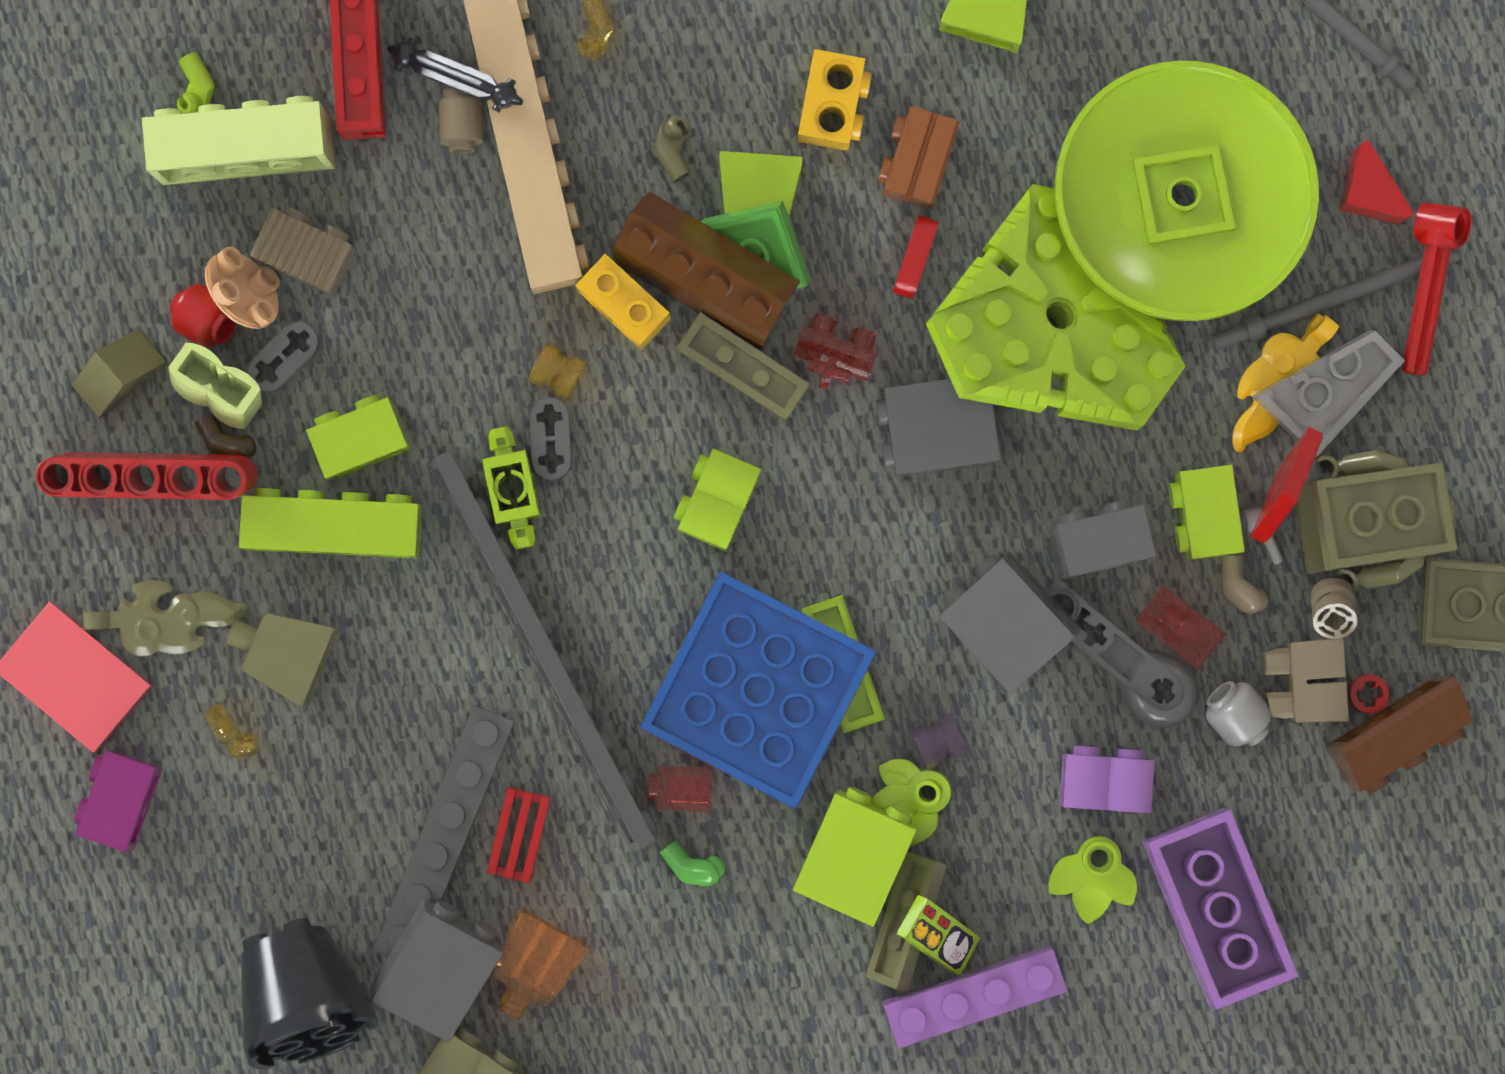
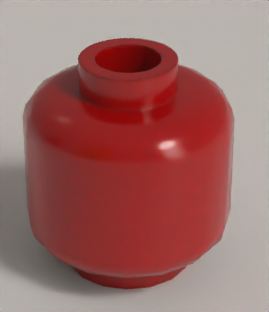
M197 283L188 287L185 291H179L170 304V312L172 313L171 324L174 331L194 344L205 348L225 343L230 339L237 326V323L226 316L216 305L208 291L207 285Z

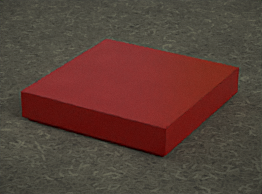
M1308 427L1278 468L1250 537L1262 543L1268 542L1297 503L1322 442L1323 433Z

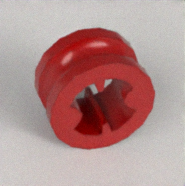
M1364 674L1357 676L1350 682L1347 688L1348 703L1354 710L1360 713L1373 714L1379 712L1386 706L1389 700L1388 686L1382 678L1376 675ZM1366 681L1372 683L1371 688H1378L1379 697L1372 699V706L1370 707L1364 706L1365 700H1358L1357 691L1364 689V682Z

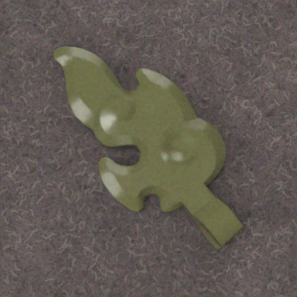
M149 580L132 586V592L137 595L135 602L122 599L119 604V611L83 612L84 630L119 628L123 646L133 655L148 656L157 651L169 654H182L191 652L205 643V638L196 634V629L199 626L224 627L231 625L235 620H240L244 616L248 606L243 602L233 603L213 592L202 591L191 595L179 594L174 597L167 610H161L157 606V601L163 594L171 592L172 586L164 581Z

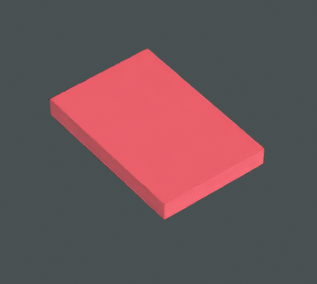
M50 601L0 660V676L93 753L99 751L153 686L91 633L84 630L79 623L55 603Z

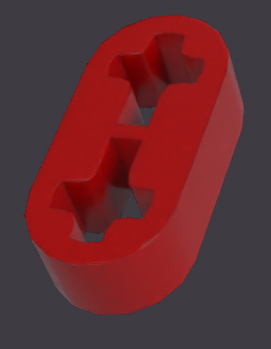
M921 215L918 216L892 293L913 300L939 225L938 221Z

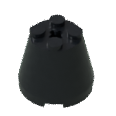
M300 918L286 923L283 926L284 931L270 936L267 934H257L242 941L244 949L241 954L243 1048L248 1065L252 1068L271 1069L275 1066L274 1060L280 1059L283 1062L298 1060L299 1064L326 1057L360 1042L358 1033L368 1027V1030L376 1029L379 1025L371 1000L325 927L311 926L308 918Z

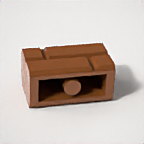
M910 106L907 117L898 115L891 136L892 141L898 142L894 159L885 156L878 177L879 182L885 183L883 195L932 210L960 121L914 106Z

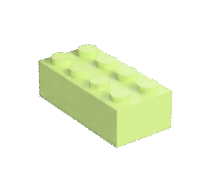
M310 96L290 97L286 99V104L269 106V102L266 100H251L243 102L240 109L225 110V106L221 104L202 105L198 107L197 113L181 114L180 109L166 108L154 111V117L142 118L146 171L162 185L335 169L331 117L319 101L313 102V97Z

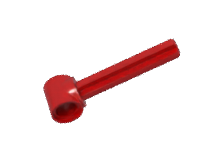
M1424 202L1419 206L1415 214L1414 236L1420 244H1425L1404 354L1405 361L1402 365L1403 372L1407 374L1424 376L1428 373L1451 249L1462 247L1468 240L1471 231L1472 219L1468 208Z

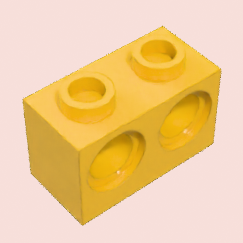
M814 49L797 142L849 151L850 140L859 141L864 115L856 114L859 97L866 99L868 97L872 73L864 71L866 58ZM835 71H843L850 76L852 83L849 87L838 90L828 83L827 78ZM835 113L842 118L844 126L837 132H828L821 127L819 120L825 114Z
M606 254L575 285L578 293L641 351L671 320L670 313Z

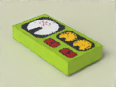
M917 895L897 932V935L950 973L958 976L961 975L981 938L932 901Z

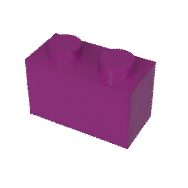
M115 750L105 751L103 757L97 756L89 774V781L94 782L88 799L82 798L75 813L74 823L79 824L75 835L124 852L133 851L163 767Z

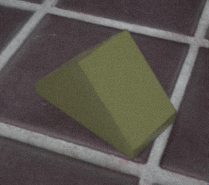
M137 329L97 350L71 385L95 414L101 418L167 362L145 335Z

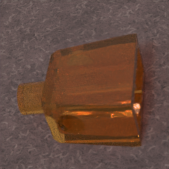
M518 907L513 915L502 947L503 954L493 974V978L508 986L497 1008L508 1016L521 1020L531 999L548 1007L588 956L593 946L526 909Z

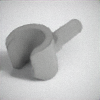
M1261 507L1244 509L1242 511L1247 533H1252ZM1272 535L1268 542H1265V545L1274 565L1283 562L1284 558Z

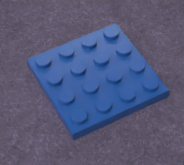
M720 571L640 728L797 809L877 651Z

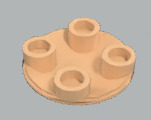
M234 247L224 248L209 260L205 270L206 285L212 299L226 316L234 322L252 329L265 328L276 319L279 310L276 289L280 286V280L273 269L267 266L260 267Z

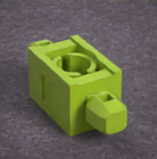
M508 426L492 429L488 436L490 451L495 452L496 456L482 459L495 522L498 526L511 524V529L507 531L511 544L516 550L534 547L536 541L534 525H529L528 520L542 516L537 497L538 490L535 488L533 479L535 477L532 474L529 455L526 450L513 451V448L517 447L513 432ZM522 466L523 474L516 470H511V474L514 477L521 478L524 484V490L521 496L517 498V503L522 505L529 498L530 505L503 511L501 502L514 507L513 502L503 498L501 494L502 482L508 477L503 471L495 478L494 472Z

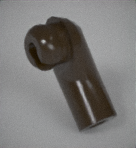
M213 413L195 422L211 454L241 455L247 458L255 455L257 446L254 439L246 434L240 438L225 434Z

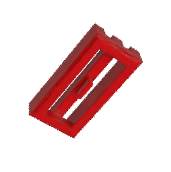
M507 787L487 874L515 879L528 884L531 882L551 797ZM518 798L522 799V804L505 868L498 865L514 800ZM534 802L540 805L524 870L521 872L515 870L531 803Z

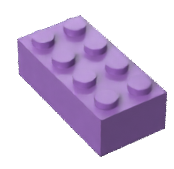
M1221 808L1142 840L1197 980L1210 1007L1215 1010L1299 977L1231 810Z

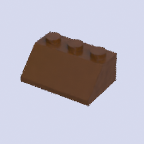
M1436 676L1325 745V748L1351 789L1358 792L1366 789L1368 794H1371L1391 782L1388 775L1403 766L1405 771L1425 761L1428 758L1425 751L1439 742L1442 747H1446L1465 735L1462 728L1473 722L1460 684L1455 676Z

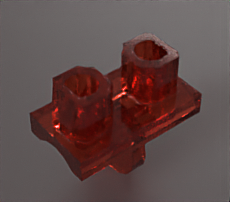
M816 313L809 326H803L794 356L809 361L807 370L823 375L819 385L822 389H828L831 378L848 384L850 376L867 382L878 353L874 351L876 334L863 328H854L849 342L833 337L837 321L832 317Z
M1161 585L1135 619V621L1197 669L1202 666L1209 654L1226 635V633L1164 585Z

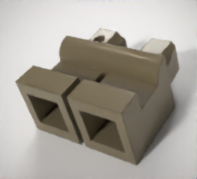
M1343 638L1283 644L1284 648H1276L1261 653L1263 675L1285 674L1286 692L1264 693V700L1268 704L1272 717L1288 718V722H1349L1346 682L1307 684L1306 682L1308 679L1346 677Z

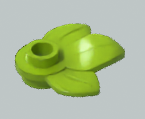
M897 758L889 760L878 767L880 776L887 786L873 797L871 803L885 810L888 809L889 805H894L913 814L911 821L919 824L911 845H916L930 837L937 829L938 812L944 809L951 799V784L948 778L937 770H921L907 759ZM922 786H932L936 791V797L934 799L925 798L921 791Z
M1094 836L1081 844L1077 854L1065 856L1056 863L1049 877L1048 891L1053 895L1072 893V901L1078 915L1085 923L1090 924L1104 914L1112 900L1123 905H1133L1137 893V882L1133 872L1121 863V852L1116 843L1107 837ZM1096 850H1103L1107 855V860L1102 866H1094L1091 862V855Z

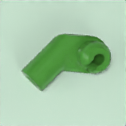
M677 839L660 851V854L683 883L708 887L716 884L725 873V865L719 857L712 855L705 860L692 859Z

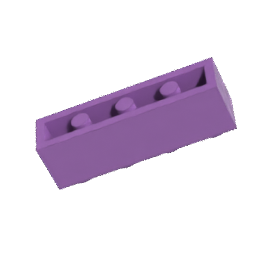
M1047 945L961 974L960 976L883 1000L882 1003L898 1048L1066 993L1067 989L1054 950Z

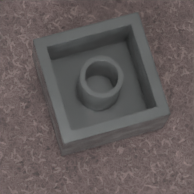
M1127 499L1099 508L1101 515L1089 517L1088 511L1085 509L1061 515V517L1057 518L1058 525L1049 529V534L1061 581L1156 557L1144 504L1132 507L1131 500Z

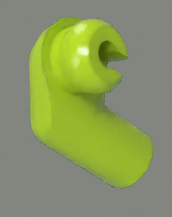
M192 52L182 57L178 62L189 81L185 93L177 99V108L181 110V114L197 113L199 106L209 105L215 90V84L197 52Z

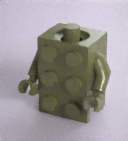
M1379 450L1344 455L1342 460L1332 456H1322L1317 459L1316 463L1331 461L1334 465L1333 474L1329 477H1320L1318 481L1311 482L1310 485H1304L1300 498L1295 504L1307 574L1341 569L1334 576L1350 575L1353 579L1352 588L1354 593L1361 586H1364L1366 589L1398 584L1422 568L1425 556L1458 550L1453 526L1455 506L1452 497L1448 495L1443 462L1409 467L1408 462L1404 458ZM1392 561L1391 563L1362 568L1361 573H1358L1353 569H1344Z

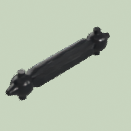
M409 38L407 42L387 47V51L392 55L395 62L393 69L401 72L403 68L412 67L414 72L482 101L492 100L494 103L492 109L498 113L502 109L510 108L513 105L523 104V99L517 94L514 87L516 81L508 78L507 82L497 83L494 77L426 49L417 51L415 47L417 41Z

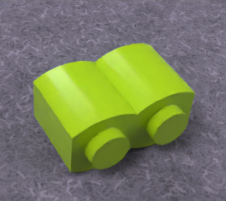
M714 448L709 457L701 454L691 479L698 481L692 497L683 495L674 515V519L681 521L678 531L727 552L760 476L761 469Z

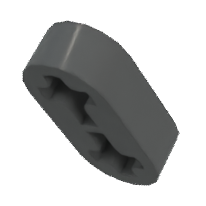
M290 323L253 357L248 365L247 374L256 381L261 392H278L317 355L320 348L319 335L306 323ZM295 332L300 336L307 332L310 335L306 340L309 349L306 352L297 349L287 358L284 354L293 345L290 336ZM281 358L284 362L275 370L278 379L274 383L268 380L260 383L258 379L262 373L258 369L259 366L263 363L271 366Z
M547 397L536 402L530 412L531 457L533 468L540 477L548 481H557L569 473L572 465L570 415L563 402L556 398ZM546 406H553L556 413L562 414V420L556 421L554 424L555 436H547L546 424L538 422V415L545 414ZM548 442H555L557 456L564 457V464L557 465L555 473H549L547 466L540 465V458H545L548 455Z

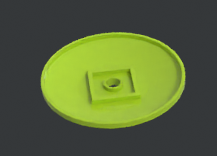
M1170 61L1148 65L1121 76L1104 87L1086 104L1070 127L1061 147L1055 173L1054 197L1059 225L1066 244L1077 263L1098 287L1112 298L1141 313L1176 321H1200L1227 316L1251 306L1272 292L1290 274L1305 252L1313 233L1319 204V182L1314 156L1306 135L1288 108L1273 93L1250 77L1227 67L1200 61ZM1177 185L1190 187L1194 192V203L1189 206L1177 204L1172 198V188Z

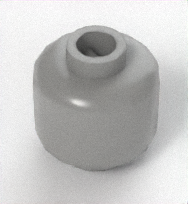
M1225 682L1208 697L1206 702L1208 706L1206 719L1228 745L1239 747L1248 744L1249 746H1254L1261 742L1269 733L1267 725L1272 716L1268 704L1249 683Z

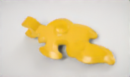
M1317 313L1308 323L1305 334L1301 339L1288 333H1278L1270 337L1263 346L1261 356L1252 362L1243 373L1239 381L1237 397L1241 400L1247 396L1252 397L1263 389L1319 359L1320 357L1316 352L1333 337L1339 325L1328 316L1322 317ZM1253 397L1252 405L1241 415L1233 429V448L1238 453L1243 452L1249 443L1269 435L1279 424Z

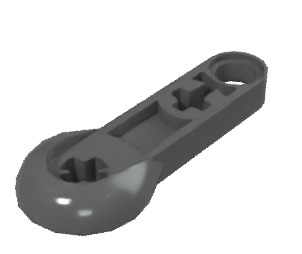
M1064 587L1048 591L1052 597L1061 594L1071 600L1073 607L1070 617L1074 621L1078 618L1081 608H1083L1088 613V616L1082 619L1083 622L1090 627H1095L1098 624L1103 626L1104 629L1101 636L1105 641L1102 645L1093 643L1088 646L1084 642L1087 634L1082 629L1070 642L1116 679L1129 709L1138 720L1151 727L1167 728L1180 724L1191 715L1198 701L1199 687L1194 672L1184 661L1173 655L1143 649L1074 591ZM1165 678L1172 684L1168 691L1173 696L1167 703L1165 699H1160L1159 704L1152 698L1155 690L1151 685L1157 679L1159 683H1163Z

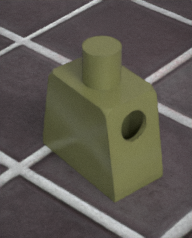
M265 613L258 628L235 620L228 634L226 644L248 652L242 666L243 672L296 705L308 707L339 629Z

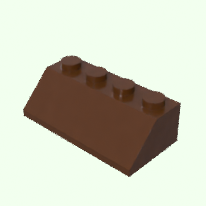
M650 191L631 211L614 245L613 261L618 266L697 313H703L761 351L768 342L800 283L798 279Z

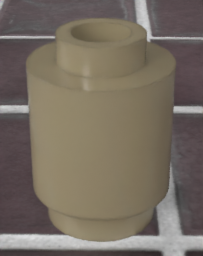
M453 88L445 89L442 91L443 99L438 102L440 144L448 146L449 152L454 154L475 152V146L483 143L482 100Z

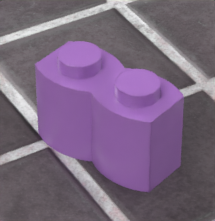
M1074 746L1073 754H1063L1059 806L1151 813L1155 760L1144 759V750L1118 749L1117 757L1100 756V747Z

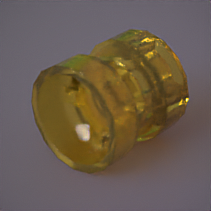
M547 342L532 368L528 381L539 387L547 385L554 389L557 396L568 401L584 373L587 362L576 356L568 358L561 354L558 347Z

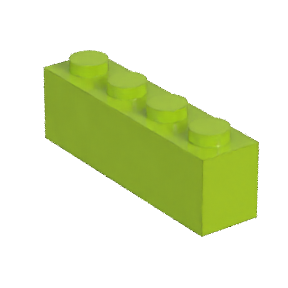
M255 488L254 496L242 495L239 548L251 551L420 558L423 506L412 503V496L386 494V502L368 501L369 494L342 492V500L325 499V492L298 490V498L281 497L280 489Z

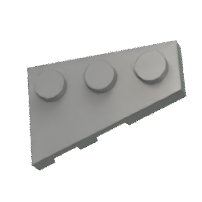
M1368 330L1252 397L1297 442L1308 427L1323 433V439L1316 454L1317 457L1405 360L1376 331Z

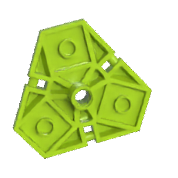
M1032 184L983 247L982 251L985 252V255L977 257L927 321L926 326L959 398L1041 413L1047 406L1057 408V416L1137 431L1144 426L1186 366L1162 318L1141 313L1122 304L1108 295L1087 276L1072 255L1062 234L1056 213L1055 188ZM999 264L1010 272L1009 276L998 268ZM1047 316L1056 322L1058 328L1051 325ZM1051 379L1059 380V390L1051 388Z

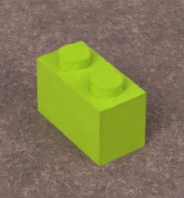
M379 394L372 395L356 402L355 407L357 410L341 416L338 410L332 411L314 419L316 426L306 429V432L326 480L334 481L412 450L391 399L387 397L381 400Z
M1225 465L1176 473L1174 475L1175 482L1169 483V497L1172 509L1179 508L1181 526L1175 527V540L1178 552H1185L1186 561L1245 552L1233 466Z

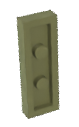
M701 312L676 348L678 352L785 422L810 386V383Z
M907 852L893 886L865 976L866 978L896 990L908 992L920 951L897 935V932L917 895L929 899L934 904L936 903L947 864Z

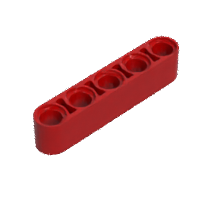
M66 452L41 462L36 469L35 478L40 490L53 497L231 500L254 488L258 479V471L252 460L241 455ZM57 464L62 465L67 470L69 476L67 484H63L57 479L55 474ZM99 465H104L110 471L112 477L110 485H105L98 478L97 471ZM142 465L147 466L154 473L155 479L152 486L145 484L140 477ZM185 466L192 468L197 474L198 481L195 487L189 486L183 479L182 473ZM227 467L234 468L240 474L241 483L239 488L232 487L227 482L225 477Z

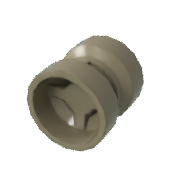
M1327 578L1314 585L1310 600L1313 626L1316 632L1329 639H1340L1348 636L1357 626L1355 593L1352 586L1347 581L1339 578Z

